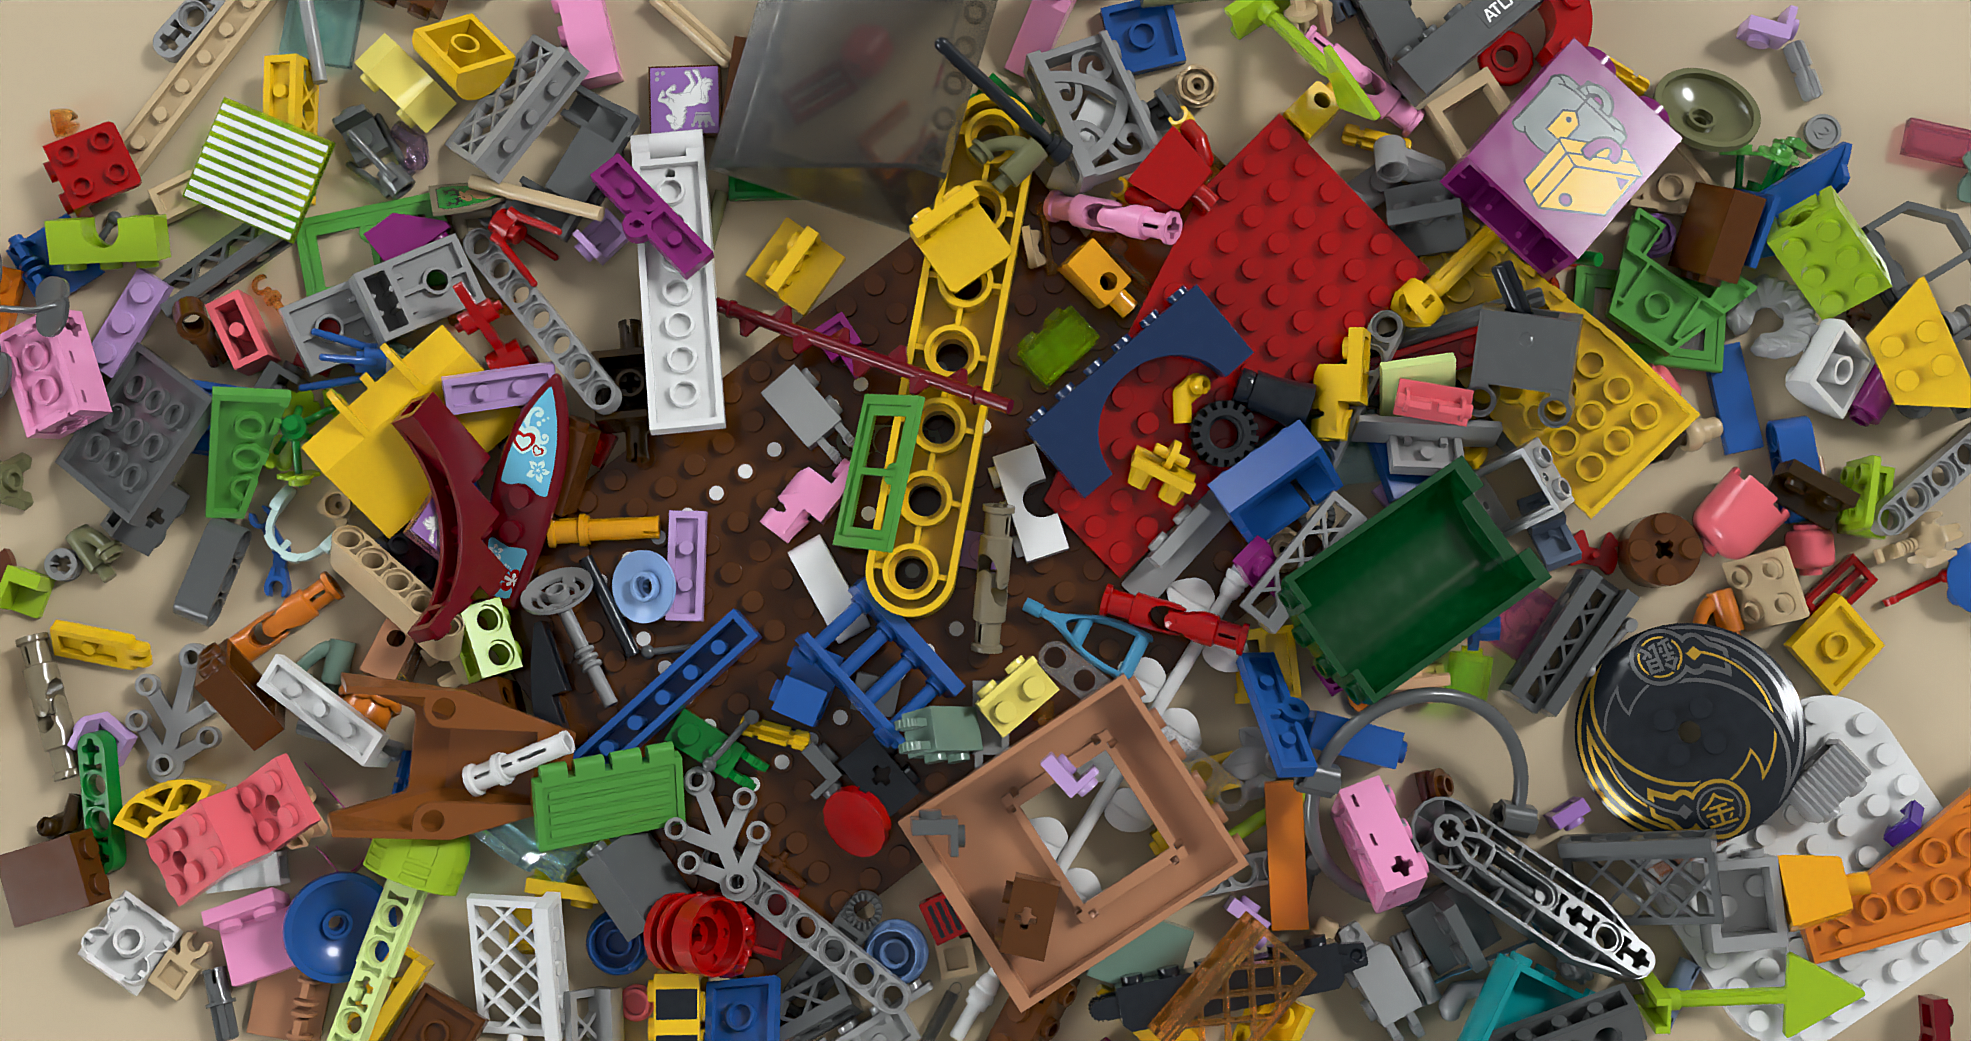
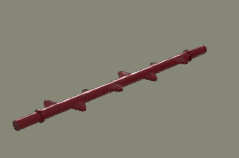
M720 297L716 298L717 312L725 314V317L729 319H739L740 335L747 338L757 328L762 327L793 338V352L795 354H801L808 348L815 346L852 359L853 375L861 378L870 369L875 367L909 379V392L911 395H918L927 388L932 387L969 400L970 404L973 405L980 404L1006 414H1010L1013 410L1014 400L983 390L979 385H969L968 371L965 368H960L946 377L909 364L906 346L899 345L886 356L851 344L850 330L846 327L829 336L794 324L792 322V308L788 305H784L771 316L740 305L735 300L728 301Z

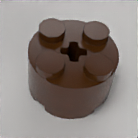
M1667 512L1657 513L1636 519L1623 529L1618 537V565L1625 577L1638 586L1649 588L1672 586L1685 581L1695 572L1704 547L1696 530L1688 521L1675 514ZM1659 544L1662 548L1660 551L1662 557L1657 558L1655 554L1658 549L1655 545Z

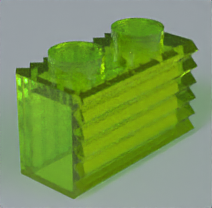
M1071 305L1064 311L1060 307L1056 308L1044 320V323L1047 325L1046 328L1038 335L1033 331L1030 332L1017 345L1020 351L1017 353L1016 358L1045 390L1096 345L1100 339L1099 334Z

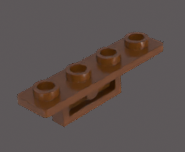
M1074 978L1048 995L1044 1002L1039 1001L1022 1013L1009 995L985 1041H1049L1053 1039L1060 1028V1019L1063 1013L1077 996V987L1080 979Z

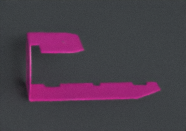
M304 762L342 808H345L317 774ZM316 846V848L318 849V851H319V852L323 855V857L329 862V864L335 869V871H336V872H339V871L335 868V866L329 861V859H328L329 857L326 856L325 854H323V852ZM365 858L350 872H357L363 866Z

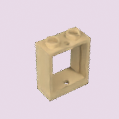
M1487 66L1427 103L1423 108L1426 112L1423 119L1454 165L1468 149L1445 114L1481 91L1484 92L1498 115L1511 103Z

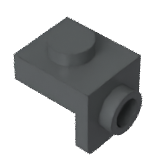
M1161 88L1155 90L1154 98L1148 101L1147 105L1150 111V122L1154 130H1158L1163 137L1172 127L1168 118L1171 116L1174 121H1179V114L1182 110L1172 94L1166 96ZM1126 116L1125 123H1130Z
M814 741L801 753L826 780L810 795L815 800L821 795L828 799L843 785L838 779L845 773L835 763L839 759L837 754L825 742L819 746Z
M941 809L919 810V816H910V832L912 836L948 835V853L950 857H959V848L965 847V825H958L956 815H942Z

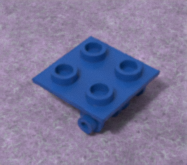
M66 213L59 218H71V216ZM45 227L27 238H23L22 234H17L8 240L10 246L6 252L16 268L24 271L22 278L34 297L37 286L47 277L57 276L67 280L70 285V294L105 273L104 270L100 269L99 263H89L86 270L64 271L63 265H49Z

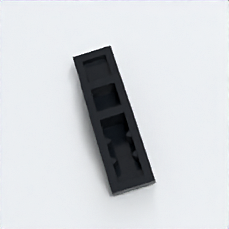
M538 621L534 623L530 661L533 713L535 717L570 730L559 695L572 691L549 622Z

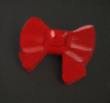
M1584 530L1578 531L1573 537L1582 551V559L1570 563L1568 566L1584 563L1598 567L1605 575L1609 576L1612 574L1618 561V554L1615 548L1619 542L1615 536L1608 532L1598 549L1589 547Z

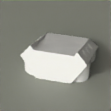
M124 890L120 897L115 899L107 908V914L100 924L89 929L82 937V948L77 954L130 993L137 996L168 949L175 945L184 931L127 890Z

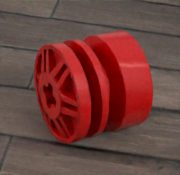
M681 892L665 894L651 908L644 926V947L649 960L658 969L673 973H690L696 976L712 978L723 976L735 967L742 955L746 940L745 921L741 910L733 900L722 896H699Z

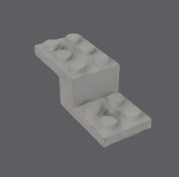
M454 233L354 273L348 281L278 309V312L309 376L312 377L343 364L319 360L320 354L356 356V351H364L312 335L311 330L313 328L318 329L319 323L324 319L334 320L338 324V335L366 343H378L377 349H379L383 343L388 345L408 337L417 329L465 310V306L452 287L460 281L466 286L477 304L486 298L457 235ZM436 271L443 274L446 279L445 289L440 291L431 289L426 282L428 273Z

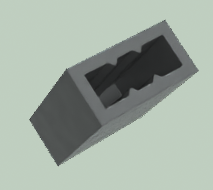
M650 831L609 838L611 844L608 846L604 841H601L585 853L589 860L577 868V871L627 942H630L644 932L648 913L655 902L665 894L675 892L694 894Z

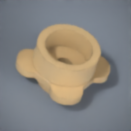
M335 484L331 486L330 491L317 504L318 512L333 519V524L337 527L347 525L350 515L354 511L359 510ZM338 502L342 503V507L340 509L336 507V504Z

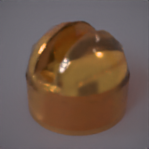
M65 108L50 110L52 129L56 138L68 137L79 130L80 123L71 122L78 118L74 111Z

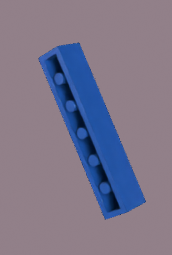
M733 608L574 752L573 759L603 754L605 764H609V752L635 747L641 748L762 638L761 634L739 610Z

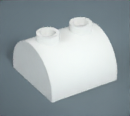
M1824 319L1821 321L1817 332L1811 337V342L1803 350L1797 365L1792 366L1787 371L1785 385L1789 393L1806 406L1822 414L1843 420L1873 368L1875 361L1867 345L1845 320Z

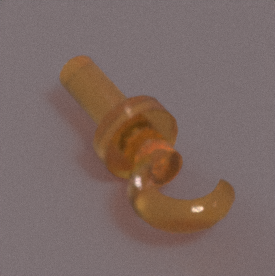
M265 274L256 276L252 281L253 292L264 296L263 301L265 304L273 306L278 312L279 308L284 307L280 301L282 295L278 290L272 291L270 287L259 290V281L267 279V276Z

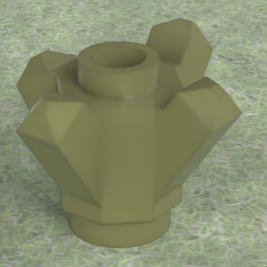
M21 452L4 462L0 460V504L2 503L24 511L33 505L34 501L31 493L22 489L24 482L22 473L31 468L32 458L29 455Z

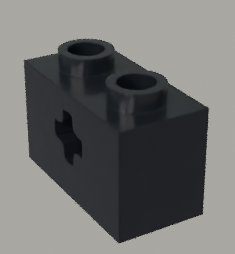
M873 734L838 764L853 783L860 787V791L864 793L869 791L874 794L885 806L889 817H891L921 791L917 787L921 780L908 764L902 768L893 758L898 753L896 749H893L891 746L889 748L885 747ZM877 765L882 769L887 766L891 769L892 772L888 776L891 780L889 784H886L884 781L879 783L874 781L873 778L877 774L874 768Z

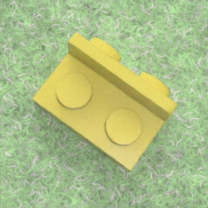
M1020 655L1004 669L1008 673L1005 678L998 684L992 679L976 693L980 699L974 705L1002 738L1007 736L1060 690L1038 665L1033 655L1029 656L1026 660Z

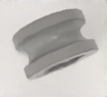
M55 549L46 556L44 561V569L47 575L58 581H73L81 575L84 568L80 558L71 549ZM60 558L70 559L71 564H67L70 567L68 572L58 571L57 566H61L58 563Z

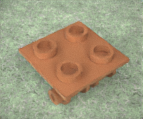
M297 967L257 980L246 1033L288 1041H320L332 983L312 979L302 973Z

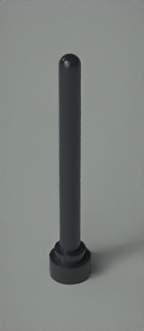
M939 36L935 39V49L1042 146L1048 154L1045 160L1052 167L1061 165L1069 157L1073 150V145L1063 135L1049 134L946 37Z

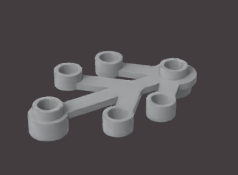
M187 644L179 653V663L183 669L173 707L161 689V680L158 676L142 674L135 681L136 691L140 695L147 696L166 728L164 741L162 743L152 728V717L146 710L136 709L130 711L126 716L125 723L128 729L137 731L150 753L147 760V771L155 781L160 783L178 779L184 771L185 761L207 748L217 747L222 741V733L217 727L205 726L197 732L196 739L179 747L182 733L213 714L218 713L207 701L189 711L194 692L197 661L194 664H190L188 655L191 651H195L199 655L207 647L204 644ZM147 678H150L153 682V687L150 691H146L143 687V683ZM137 714H141L144 719L140 727L134 724V718ZM209 730L214 734V741L211 744L206 743L204 740V735ZM163 758L169 761L167 771H163L160 768V761Z
M700 766L693 767L684 776V788L689 794L697 798L710 834L689 827L684 820L678 817L669 819L665 824L664 831L666 836L673 841L683 840L719 854L724 869L702 862L701 858L691 851L680 855L678 858V868L686 875L697 874L719 883L721 892L727 899L734 902L746 901L756 891L757 877L753 872V867L763 844L767 843L770 839V829L761 821H754L748 826L746 834L749 842L738 862L734 846L749 811L756 806V794L747 787H742L735 791L733 795L735 806L726 827H724L711 794L715 787L714 776L711 772L705 771ZM696 775H702L704 778L702 785L699 787L692 786V779ZM744 793H749L751 795L750 803L745 806L740 805V796ZM676 823H681L683 827L682 832L677 836H673L671 834V827ZM763 827L765 830L764 836L758 840L754 839L752 835L754 829ZM689 857H694L696 859L695 867L691 870H686L684 868L685 860ZM736 876L744 878V884L739 889H733L732 880Z

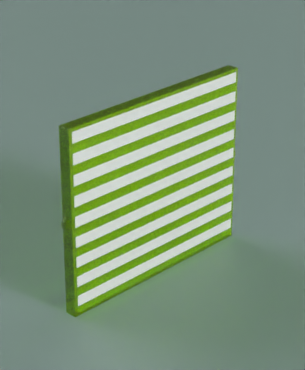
M224 97L206 141L202 145L201 153L182 197L294 244L313 197L317 193L316 190L336 143Z

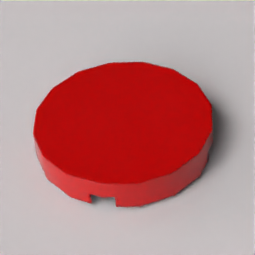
M853 785L841 787L826 800L823 809L824 824L828 833L836 844L849 854L862 858L874 856L888 844L890 839L889 831L892 828L888 812L881 801L871 792L864 793L858 790L860 787Z

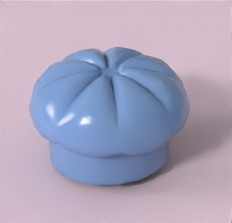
M888 919L880 922L870 933L864 944V951L906 984L917 979L924 971L928 962L929 948L924 934L917 926L903 919ZM866 963L869 971L874 976L873 968Z

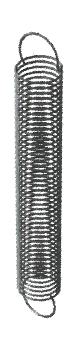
M946 990V995L950 997L942 999L938 1005L936 1012L927 1025L928 1028H926L922 1035L925 1038L923 1039L924 1041H935L937 1039L938 1033L941 1032L940 1028L945 1024L946 1018L949 1017L948 1015L953 1009V1005H955L954 1003L957 1002L958 994L951 991L947 992L948 990Z

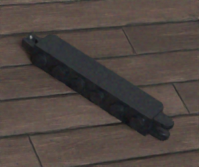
M1316 934L1304 937V944L1290 947L1289 942H1277L1267 945L1266 952L1253 954L1252 949L1232 952L1230 953L1231 959L1216 962L1215 957H1206L1194 960V967L1179 969L1178 964L1157 968L1158 974L1143 977L1142 972L1125 974L1120 976L1121 982L1113 983V992L1092 997L1089 1000V1004H1087L1089 1006L1087 1009L1090 1010L1091 1017H1094V1020H1098V1022L1120 1019L1124 1027L1131 1032L1336 990L1344 982V974L1368 965V957L1365 945L1361 941L1336 942L1331 938L1326 939L1325 934Z

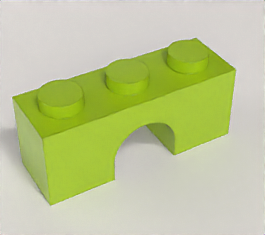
M166 214L131 215L117 218L118 237L112 245L104 242L99 237L96 231L95 217L58 218L44 221L49 265H63L64 271L86 270L89 263H99L102 270L123 268V262H136V268L159 267V260L171 258Z

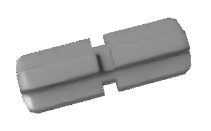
M1796 40L1787 44L1783 48V52L1791 72H1795L1797 75L1794 77L1802 100L1806 102L1820 97L1823 94V89L1815 69L1810 68V65L1813 63L1804 41Z

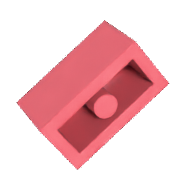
M237 289L205 304L234 370L251 376L264 370L270 360L276 363L282 361L258 308L250 295Z

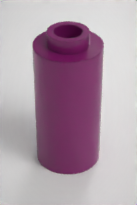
M1876 363L1848 409L1850 413L1849 418L1864 427H1868L1870 424L1878 425L1893 403Z

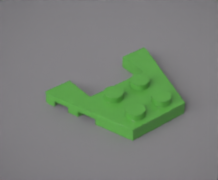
M1638 207L1631 216L1605 317L1664 357H1667L1755 292L1757 286L1740 275L1737 285L1722 281L1720 288L1715 287L1709 297L1705 296L1647 256L1648 251L1666 225Z

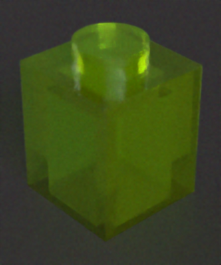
M1465 645L1461 646V651L1450 652L1446 673L1450 674L1451 685L1444 687L1466 692L1487 701L1494 657L1484 656L1483 648H1479V651H1467V646Z

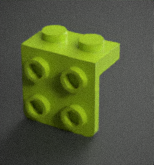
M1870 455L1846 462V466L1843 467L1839 483L1861 494L1854 508L1839 512L1835 520L1838 523L1837 533L1875 540L1886 539V536H1878L1870 530L1874 521L1876 503L1892 491L1895 468L1882 466L1881 456ZM1884 510L1880 517L1881 524L1885 529H1887L1889 510Z

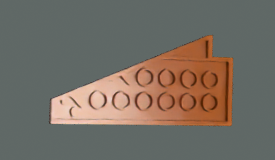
M1971 787L1867 871L1871 884V894L1851 896L1853 910L1848 915L1800 930L1810 962L1819 964L1971 922Z

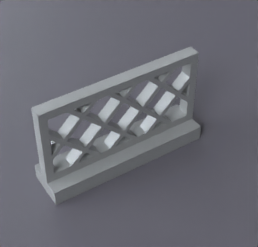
M533 34L517 53L513 69L507 79L494 92L479 100L446 141L445 145L500 184L590 71L563 47L559 46L557 48ZM539 49L538 57L530 60L531 57L535 54V52ZM536 70L535 76L527 79L528 73ZM516 79V84L508 88L510 83ZM513 98V104L505 107V101ZM494 106L493 113L485 116L489 109ZM491 126L490 132L482 135L483 129ZM471 134V140L463 143L468 135Z

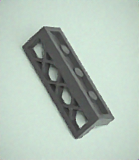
M268 206L264 209L281 217L276 208ZM259 214L253 216V218L262 222L269 219ZM274 221L276 223L274 227L292 234L289 240L269 231H265L258 236L259 227L248 222L243 223L163 279L170 286L175 285L177 282L189 283V285L172 297L169 296L165 302L159 305L168 318L174 320L172 307L180 298L194 296L199 298L204 305L213 301L297 242L295 235L288 226ZM236 241L249 242L229 256L230 246ZM208 261L219 263L199 277L200 268ZM191 273V278H185Z
M1577 569L1498 688L1533 714L1539 712L1617 594L1601 583L1603 577L1592 569ZM1595 590L1603 595L1595 608L1583 609ZM1590 614L1587 620H1585V615ZM1577 618L1579 632L1575 638L1563 640ZM1570 644L1567 650L1565 651V645ZM1557 648L1559 662L1555 668L1543 670ZM1544 675H1549V677H1548L1547 680L1545 681V676H1544ZM1537 678L1539 692L1531 702L1524 696Z
M1604 578L1601 580V583L1617 594L1539 710L1547 717H1557L1640 597L1629 589L1619 590ZM1590 598L1585 605V609L1592 608ZM1570 629L1564 636L1565 640L1571 639ZM1549 660L1544 666V670L1551 669ZM1527 692L1526 695L1524 696L1525 698H1527V699L1530 700L1531 702H1532V701L1534 700V698H1535L1534 696H1532V695H1531L1530 693H1528V692Z
M829 969L822 971L781 994L780 1041H812L863 1013L864 1010L859 998L851 994L847 984ZM834 979L840 994L828 1001L817 999L821 985ZM796 998L807 1001L801 1016L795 1019L785 1017L791 1001Z

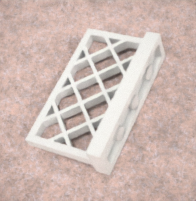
M546 891L542 897L470 893L466 900L477 1013L489 1019L483 1033L543 1036L545 1041H562L565 1037L564 992L569 991L561 892ZM479 906L491 907L500 917L490 925L480 916ZM515 908L531 909L532 923L528 927L523 925L511 913ZM503 920L520 934L511 943L495 929ZM487 936L503 950L495 959L483 949L482 941ZM523 938L535 948V957L531 961L514 947ZM506 954L522 967L514 977L498 963ZM490 970L506 983L499 992L495 991L486 982V974ZM525 972L538 982V990L534 994L530 993L517 981ZM509 988L525 1001L517 1010L502 997ZM493 1003L509 1016L505 1022L490 1021L489 1007ZM530 1005L541 1016V1024L530 1023L521 1013Z

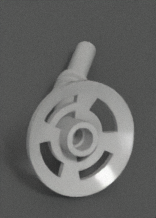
M577 567L559 568L544 573L531 581L522 592L520 601L523 608L534 615L558 613L576 651L573 655L575 658H579L577 663L579 666L583 665L581 671L588 674L604 708L608 709L616 705L618 700L600 667L602 661L601 659H596L599 655L597 652H592L595 647L588 644L572 610V607L582 602L593 588V580L590 573ZM576 581L584 584L583 590H580L579 585L575 583ZM549 586L545 592L541 591L545 587ZM570 590L574 591L575 594L570 595ZM537 601L540 609L535 608L532 602ZM544 602H549L550 605L547 606L544 604Z

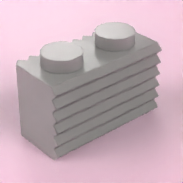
M1828 739L1803 764L1798 780L1786 800L1806 821L1818 824L1821 822L1827 823L1838 815L1841 810L1839 804L1846 797H1854L1866 787V777L1871 775L1872 772L1840 739Z

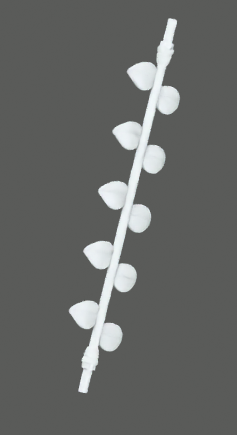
M1233 564L1231 569H1227L1226 577L1220 586V594L1216 601L1210 585L1199 578H1186L1174 581L1167 588L1166 592L1168 600L1182 605L1187 609L1186 612L1206 611L1220 615L1222 619L1232 601L1240 597L1249 584L1244 582ZM1190 641L1167 680L1165 671L1158 661L1148 657L1141 658L1133 674L1146 695L1141 697V700L1147 703L1154 701L1149 710L1155 707L1167 726L1161 729L1169 742L1176 738L1184 752L1195 750L1202 744L1198 722L1194 715L1186 709H1167L1201 652L1206 663L1214 669L1222 672H1239L1236 664L1239 655H1236L1235 650L1215 644L1212 647ZM1247 643L1245 644L1243 653H1249ZM1123 661L1119 663L1118 671H1119V669H1120V667H1121ZM1106 750L1077 768V772L1082 775L1094 764L1099 770V773L1094 778L1098 782L1104 781L1069 840L1067 831L1059 820L1052 817L1029 819L1083 903L1102 892L1098 878L1088 869L1068 868L1103 811L1107 821L1120 831L1141 832L1153 824V821L1131 788L1117 789L1124 777ZM990 967L987 973L980 976L975 985L968 991L970 993L966 999L968 1004L950 1032V1036L957 1041H963L980 1011L985 1012L987 1007L993 1004L994 996H996L1000 986V980L992 967Z

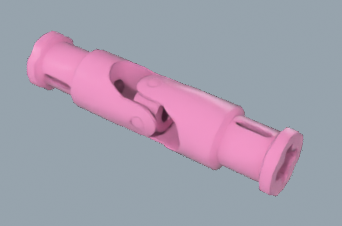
M1312 24L1304 36L1323 54V48L1330 44L1362 89L1371 83L1375 90V95L1365 94L1380 113V118H1387L1402 130L1401 135L1406 138L1419 124L1426 112L1423 109H1415L1401 98L1402 93L1370 68L1362 65L1357 58L1338 43L1332 44L1316 32L1317 27Z
M1060 190L1050 191L1043 205V213L1047 221L1050 222L1069 221L1075 227L1106 233L1119 232L1125 236L1142 240L1151 237L1161 239L1164 244L1168 245L1175 244L1182 231V219L1180 214L1175 211H1169L1166 214L1155 212L1151 207L1136 204L1122 207V204L1117 201L1078 194L1075 197L1066 196Z

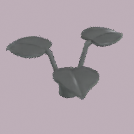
M0 255V282H1V279H2V258H1V255ZM47 277L36 288L35 300L37 306L0 305V312L37 314L36 327L38 332L45 337H55L62 332L68 319L70 285L62 277ZM0 352L1 399L7 392L12 377L11 357L5 352Z

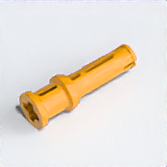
M579 514L578 518L556 519L554 515L547 533L548 545L550 548H556L557 544L579 543L581 547H585L591 544V541L660 539V517L657 515L650 517L590 519L589 515Z

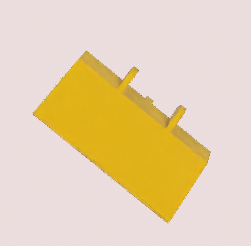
M443 325L437 328L403 359L386 343H383L380 349L395 366L376 382L367 372L360 376L359 379L368 389L350 405L339 394L336 395L330 389L326 396L340 414L301 447L318 468L389 539L420 513L433 498L429 483L418 459L404 438L391 424L392 421L412 399L432 391L444 403L442 376L485 371L458 338ZM518 406L454 416L488 453L510 434L521 409Z

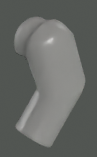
M1485 979L1455 981L1449 984L1438 1004L1441 1017L1446 1021H1456L1459 1019L1460 1012L1467 1000L1478 997Z

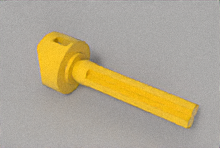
M1485 224L1425 283L1416 278H1410L1395 292L1391 301V310L1402 317L1406 327L1432 326L1445 313V307L1440 298L1501 238ZM1407 305L1410 306V311H1408V309L1405 308Z

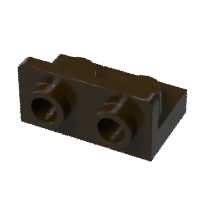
M1796 459L1779 463L1766 487L1778 498L1775 503L1823 529H1830L1839 512L1854 508L1861 494Z

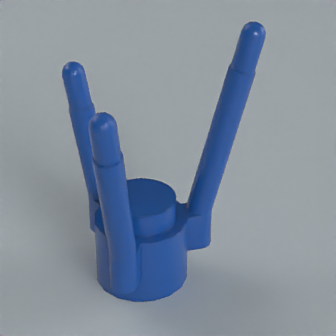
M316 328L311 330L312 335L364 350L356 351V356L320 354L319 360L355 364V373H362L363 375L367 372L374 380L386 374L387 357L381 349H377L378 343H366ZM362 375L301 384L298 386V389L303 392L363 383L359 379Z

